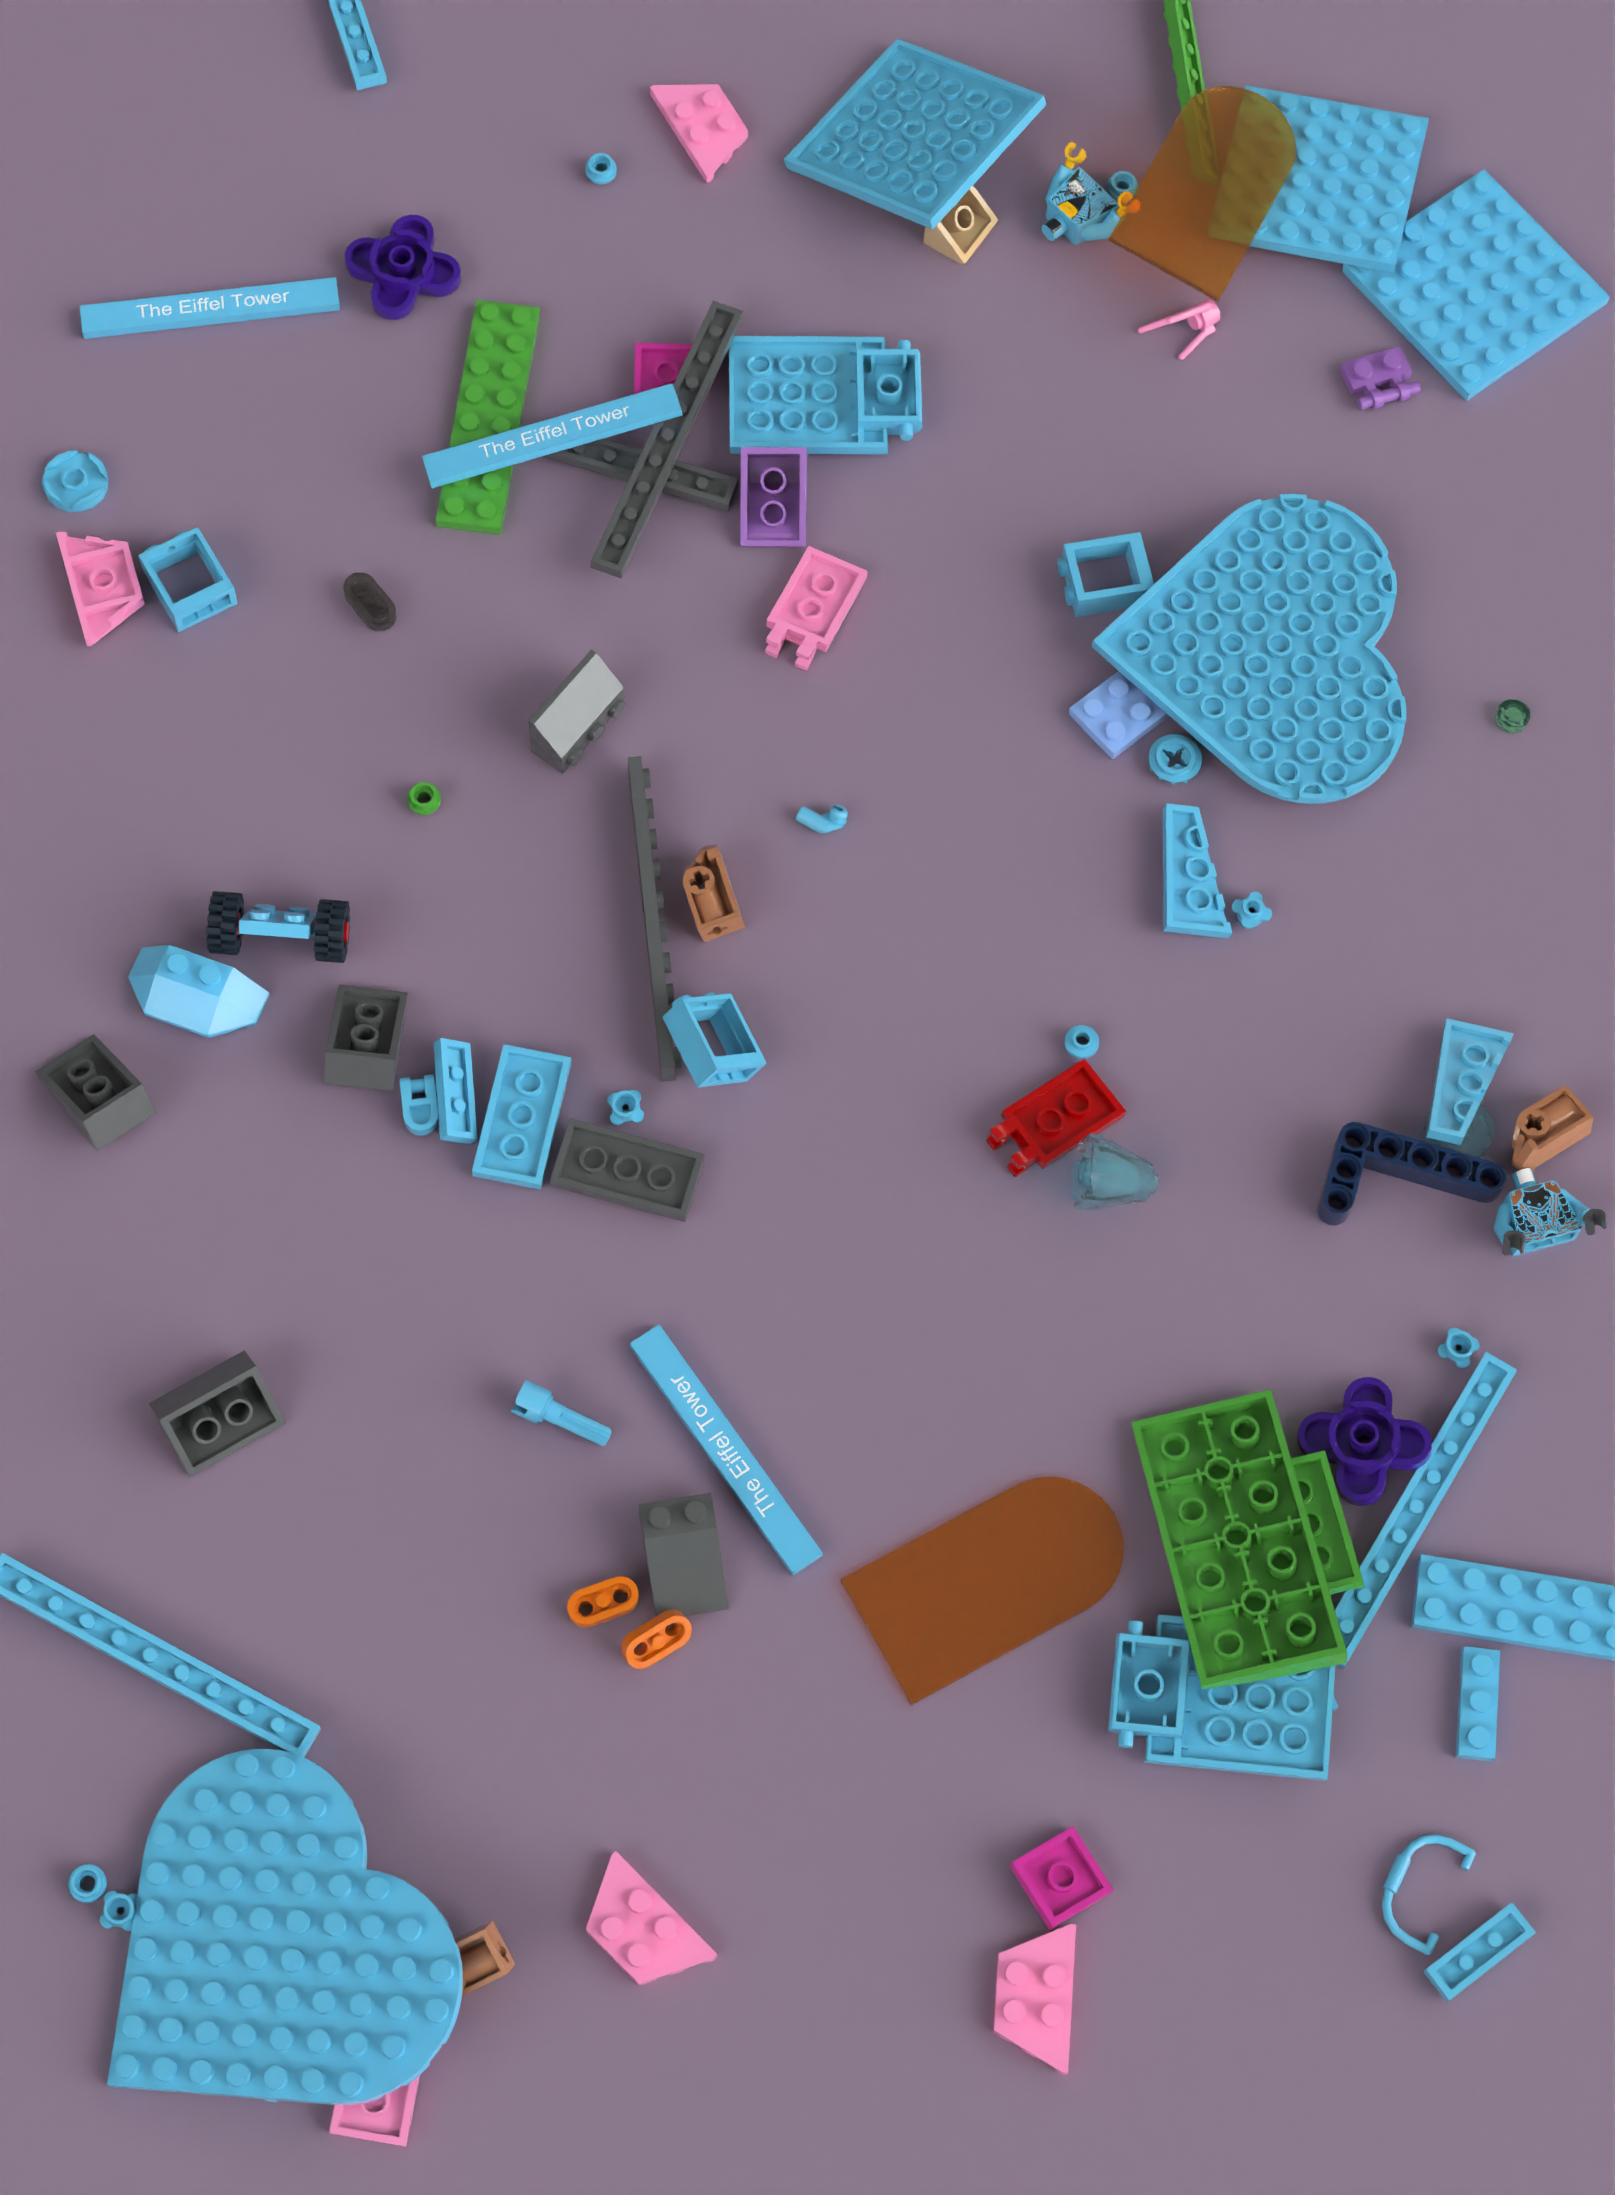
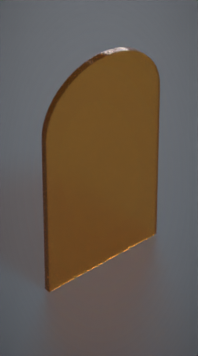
M1214 87L1195 95L1182 109L1108 241L1219 302L1293 167L1296 156V142L1286 117L1273 103L1263 96L1239 87Z
M1040 1477L1024 1481L847 1575L841 1579V1582L855 1605L857 1613L860 1614L892 1670V1675L896 1677L910 1704L914 1705L1096 1605L1110 1591L1119 1575L1124 1552L1123 1536L1115 1512L1111 1510L1109 1505L1096 1492L1070 1479Z

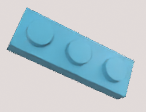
M440 1038L433 1043L440 1140L472 1144L478 1139L470 1043Z
M1467 1646L1461 1649L1456 1758L1489 1762L1495 1760L1500 1650Z
M1511 1902L1423 1972L1445 2001L1449 2002L1536 1932Z

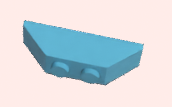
M172 945L142 947L128 976L144 1015L207 1038L232 1032L245 1026L256 1025L270 996L269 992L235 968Z

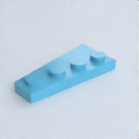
M1446 1018L1443 1025L1426 1138L1461 1145L1514 1033Z

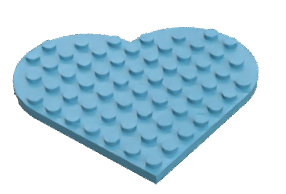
M1280 494L1279 498L1264 501L1257 499L1245 504L1225 518L1092 642L1091 647L1237 776L1257 790L1284 801L1322 804L1349 798L1363 791L1377 781L1388 769L1403 740L1406 723L1405 696H1402L1397 683V674L1391 664L1375 647L1384 634L1393 614L1397 595L1395 570H1392L1387 556L1389 552L1376 532L1355 513L1329 500H1326V503L1308 499L1307 495Z
M250 1749L238 1751L212 1760L200 1767L181 1782L166 1799L151 1826L144 1850L108 2075V2086L304 2103L353 2105L383 2098V2095L403 2085H408L430 2066L429 2062L439 2051L442 2044H446L459 2013L463 1990V1970L460 1951L455 1943L448 1922L433 1902L409 1883L387 1873L366 1869L367 1843L363 1824L360 1822L353 1801L346 1790L322 1767L297 1754L282 1750Z

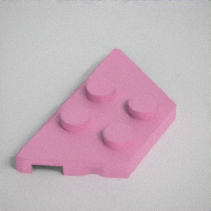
M719 84L653 85L650 87L652 99L706 183L711 182L715 171L722 163L726 164L732 157L733 151L740 148L748 138V129Z
M56 532L87 647L92 646L145 605L128 542L118 540L104 541L99 537L86 536V539L68 537L67 532Z
M617 1851L611 1855L586 1927V1932L636 1984L640 1986L655 1981L659 1977L673 1975L685 1971L686 1968L714 1961L718 1954Z
M1069 1924L1000 1952L997 1957L993 2033L1008 2042L1014 2043L1022 2051L1034 2058L1037 2057L1053 2067L1056 2072L1063 2075L1068 2074L1076 1924Z

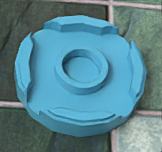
M70 450L58 454L47 463L44 469L42 486L48 501L56 508L67 512H83L95 507L103 500L108 490L109 478L103 462L94 454L88 452L84 454L78 453V450Z

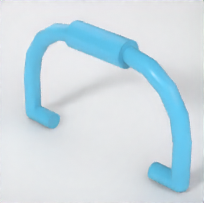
M1439 1834L1423 1835L1410 1842L1401 1854H1397L1383 1885L1385 1891L1382 1900L1384 1920L1390 1931L1403 1943L1426 1955L1432 1954L1439 1936L1435 1933H1430L1426 1944L1409 1936L1399 1928L1393 1918L1391 1902L1393 1894L1397 1893L1411 1862L1409 1858L1415 1850L1426 1844H1441L1465 1855L1460 1868L1469 1871L1476 1855L1475 1850L1453 1838Z

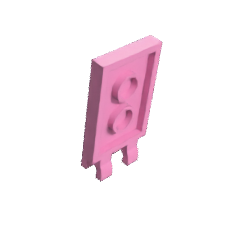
M808 546L767 618L766 627L772 630L766 638L768 645L765 649V654L777 658L785 640L799 645L796 651L798 658L795 662V667L807 671L816 649L824 652L828 650L864 585L868 571Z
M420 2075L408 2085H403L383 2095V2098L361 2104L334 2105L329 2133L406 2147Z

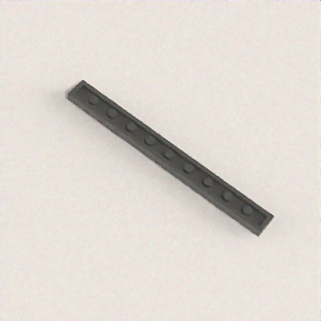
M716 301L712 302L673 385L681 406L682 416L655 423L591 559V568L622 579L743 319L742 310Z
M641 756L628 757V775L662 1082L675 1080V1068H682L681 1054L677 1047H673L672 1036L662 1018L669 1011V1004L674 1002L673 983L666 984L665 973H671L669 952L663 953L662 942L668 941L666 921H659L658 911L664 910L663 891L656 890L655 880H661L659 859H652L651 850L657 849L656 829H649L648 819H654L652 798L646 799L645 789L651 788L649 768H642Z

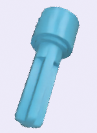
M527 1379L525 1380L515 1400L516 1404L511 1409L512 1413L535 1424H538V1422L542 1423L545 1420L600 1446L607 1444L611 1435L610 1428L554 1401L552 1391Z

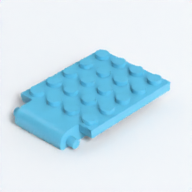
M734 336L729 347L730 454H741V447H806L807 454H888V435H900L901 440L910 441L913 439V434L922 429L920 351L918 349H911L910 341L900 340L898 342V349H886L885 337Z
M1159 1614L1156 1620L1155 1637L1142 1635L1143 1622L1128 1621V1633L1116 1634L1108 1731L1119 1734L1118 1747L1132 1748L1133 1736L1147 1737L1144 1763L1319 1781L1328 1780L1336 1665L1272 1679L1201 1689L1183 1617Z

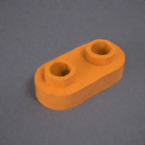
M616 1576L577 1590L570 1596L567 1603L569 1619L578 1627L590 1628L629 1614L638 1604V1588L631 1579L624 1576ZM619 1592L625 1593L627 1600L623 1603H618L613 1599L614 1595ZM589 1605L593 1608V1611L589 1615H582L579 1612L580 1607Z
M666 1610L627 1634L621 1644V1654L632 1667L636 1669L647 1668L677 1650L689 1640L692 1632L691 1623L680 1611ZM673 1623L670 1629L665 1630L668 1625ZM642 1642L641 1646L638 1649H634L639 1643Z

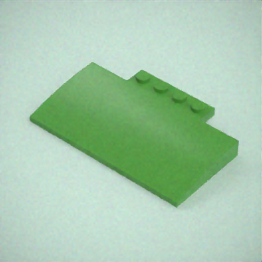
M1271 1389L1131 1422L1201 1689L1272 1679L1347 1663V1651L1331 1594L1363 1587V1578L1326 1452L1324 1450L1299 1457H1290Z

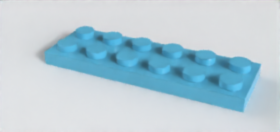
M1421 1554L1418 1557L1411 1628L1615 1661V1586Z

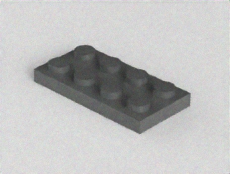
M570 1118L550 1178V1186L685 1222L705 1154Z

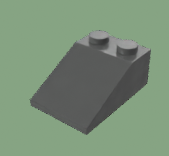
M339 985L325 1050L324 1084L394 1091L408 992Z
M94 1034L35 1071L79 1132L97 1151L156 1113L143 1084Z
M711 1493L639 1504V1518L655 1616L666 1610H678L684 1616L729 1609Z

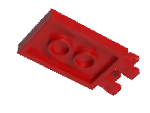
M1083 1059L1002 1110L1001 1117L1004 1122L989 1130L991 1135L987 1137L986 1141L995 1151L1008 1142L1010 1138L1013 1139L1020 1148V1151L1010 1157L1012 1162L1007 1165V1168L1016 1178L1034 1162H1037L1044 1169L1125 1116L1126 1110L1088 1062Z

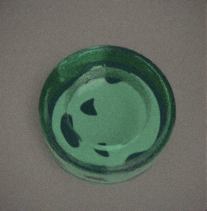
M1517 699L1503 701L1495 714L1497 726L1502 731L1510 734L1523 731L1530 719L1529 708L1525 703Z

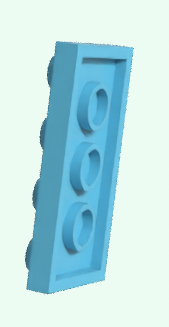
M503 1044L472 1169L473 1177L541 1190L572 1064L571 1057Z

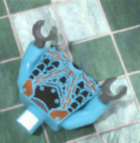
M1526 1168L1511 1175L1516 1190L1509 1192L1503 1203L1498 1207L1493 1230L1503 1245L1502 1253L1509 1255L1511 1250L1512 1256H1517L1573 1241L1582 1230V1225L1585 1226L1588 1235L1595 1234V1225L1606 1229L1607 1223L1606 1214L1603 1210L1589 1209L1565 1189L1560 1188L1557 1182L1553 1180L1537 1184L1532 1170Z

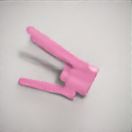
M1206 299L1187 310L1139 327L1137 331L1138 333H1144L1187 318L1190 327L1194 330L1199 329L1201 332L1179 354L1178 358L1183 360L1206 336L1215 332L1213 324L1220 320V311L1214 301Z

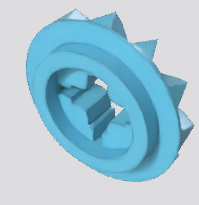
M1178 734L1166 735L1156 740L1151 746L1148 756L1150 771H1154L1159 781L1164 779L1169 781L1172 786L1177 782H1184L1186 784L1191 778L1197 776L1202 764L1201 751L1196 743L1188 737ZM1182 752L1180 764L1176 763L1169 768V758L1167 756L1174 758Z

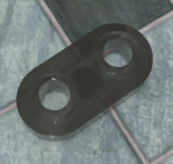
M358 572L347 577L343 585L344 596L368 628L374 631L390 629L396 621V608L379 584L367 573ZM359 591L366 592V594L363 596L356 595V593ZM379 614L385 615V617L382 619L375 618V616Z

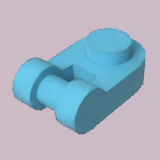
M424 1075V1079L410 1080V1077L399 1078L403 1118L406 1128L418 1136L432 1133L439 1123L435 1075ZM426 1093V1098L412 1099V1094Z

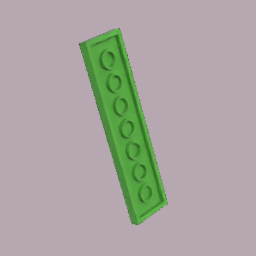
M476 300L449 448L520 428L540 318V307ZM513 465L442 485L436 516V527L501 535Z

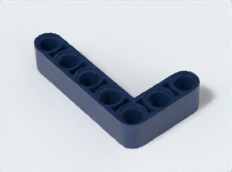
M1350 1122L1342 1127L1335 1142L1317 1213L1319 1218L1328 1225L1335 1226L1343 1223L1354 1204L1363 1168L1481 1203L1492 1202L1498 1197L1506 1183L1507 1175L1504 1168L1495 1162L1360 1122ZM1353 1138L1359 1142L1360 1146L1352 1147L1346 1143L1345 1139ZM1379 1148L1389 1149L1394 1156L1386 1157L1382 1155ZM1413 1158L1423 1159L1427 1163V1167L1417 1166L1413 1162ZM1446 1168L1457 1169L1461 1177L1451 1176ZM1345 1169L1352 1177L1343 1178L1336 1170ZM1484 1177L1492 1180L1495 1187L1485 1186L1480 1178ZM1336 1200L1342 1204L1344 1209H1333L1328 1204V1201Z

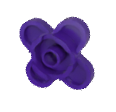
M403 216L393 224L389 236L380 240V237L378 239L359 238L350 243L345 251V264L349 274L358 280L374 283L371 290L372 307L382 318L389 320L404 318L413 310L419 294L443 297L453 293L460 285L461 272L458 262L448 254L432 250L435 241L434 229L432 224L422 216Z
M1373 1377L1359 1378L1347 1387L1344 1394L1343 1409L1339 1413L1317 1412L1311 1414L1301 1422L1298 1429V1445L1301 1452L1307 1455L1325 1450L1328 1462L1337 1465L1336 1485L1340 1496L1346 1502L1355 1506H1367L1380 1499L1385 1490L1386 1474L1389 1469L1407 1471L1418 1469L1428 1461L1432 1451V1439L1428 1430L1416 1421L1395 1419L1392 1415L1393 1398L1389 1387L1383 1381ZM1368 1440L1369 1443H1360V1441Z

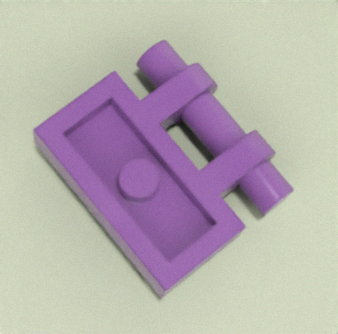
M1401 346L1341 363L1340 372L1351 396L1360 393L1365 395L1357 398V406L1360 410L1367 408L1375 410L1383 407L1384 403L1409 400L1411 395L1421 392L1418 381L1410 383L1405 381L1411 378L1412 370ZM1388 385L1391 386V388L1382 391L1378 389Z

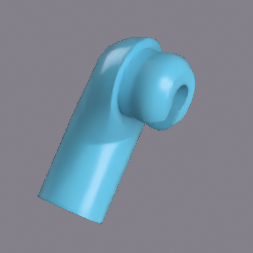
M834 805L829 812L821 815L803 806L796 816V821L820 834L841 829L847 822L846 817L848 813L841 805Z

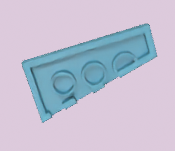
M1166 803L1162 809L1163 931L1229 939L1232 935L1230 922L1226 921L1224 913L1225 903L1222 894H1219L1215 878L1217 873L1214 863H1211L1207 850L1209 844L1199 807Z

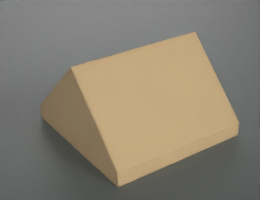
M973 185L933 230L925 227L923 243L957 263L965 264L998 222V219Z

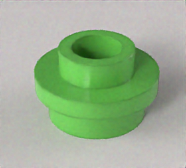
M420 782L409 790L407 803L414 813L429 815L439 808L441 795L434 785L428 782ZM422 797L430 799L427 803L418 802Z

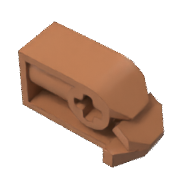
M706 845L699 851L696 860L690 864L683 876V887L697 929L704 942L746 928L718 846ZM705 883V888L700 889L699 885Z
M1566 1085L1524 1109L1519 1114L1511 1147L1514 1149L1511 1163L1514 1168L1518 1170L1530 1168L1534 1173L1536 1167L1590 1135L1594 1116Z
M493 1920L454 1939L458 1945L462 1961V1996L508 1974L515 1966Z

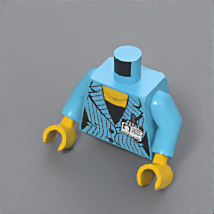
M1071 142L1065 148L1066 162L1060 164L1050 182L1045 198L1047 204L1046 218L1048 221L1042 225V232L1050 241H1054L1063 234L1070 242L1077 245L1084 241L1107 239L1125 221L1124 216L1126 214L1133 215L1139 211L1140 204L1137 200H1134L1129 206H1126L1127 202L1133 197V194L1129 191L1121 193L1117 202L1080 167L1075 170L1073 168L1074 165L1080 164L1085 160L1086 151L1082 148L1079 155L1072 158L1071 154L1076 144Z

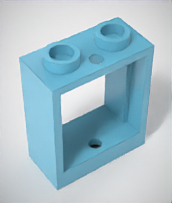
M198 527L190 531H182L173 539L161 545H153L147 548L144 553L138 555L145 577L178 633L238 604L232 583ZM199 554L215 584L174 603L157 573L193 555Z
M1141 532L1064 544L1062 557L1057 559L1059 576L1065 577L1067 586L1064 587L1065 600L1068 606L1072 605L1075 617L1128 609L1154 585ZM1121 555L1126 556L1133 585L1084 593L1077 562Z
M708 993L699 997L681 996L672 1003L673 1007L662 1017L697 1088L747 1082L766 1064L731 993L719 995ZM710 1020L727 1055L714 1056L697 1021Z

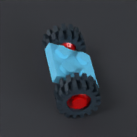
M212 892L208 907L209 915H207L208 926L206 931L208 933L207 949L209 953L238 955L243 934L309 939L312 935L315 941L314 956L316 961L345 962L350 933V907L348 901L320 899L316 913H310V909L306 907H289V911H276L274 905L257 904L255 909H249L244 915L242 893Z

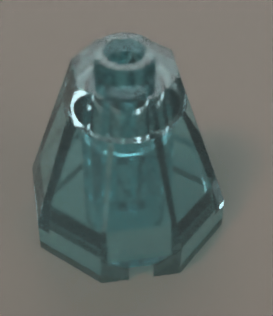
M1089 1133L1079 1143L1077 1152L1084 1154L1081 1161H1074L1070 1196L1072 1200L1076 1201L1074 1203L1075 1208L1095 1210L1143 1202L1151 1196V1193H1156L1159 1175L1155 1173L1152 1163L1101 1135Z

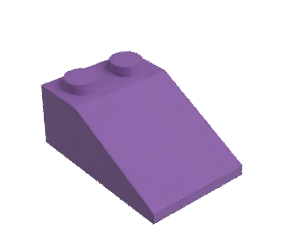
M741 447L740 547H806L807 448Z

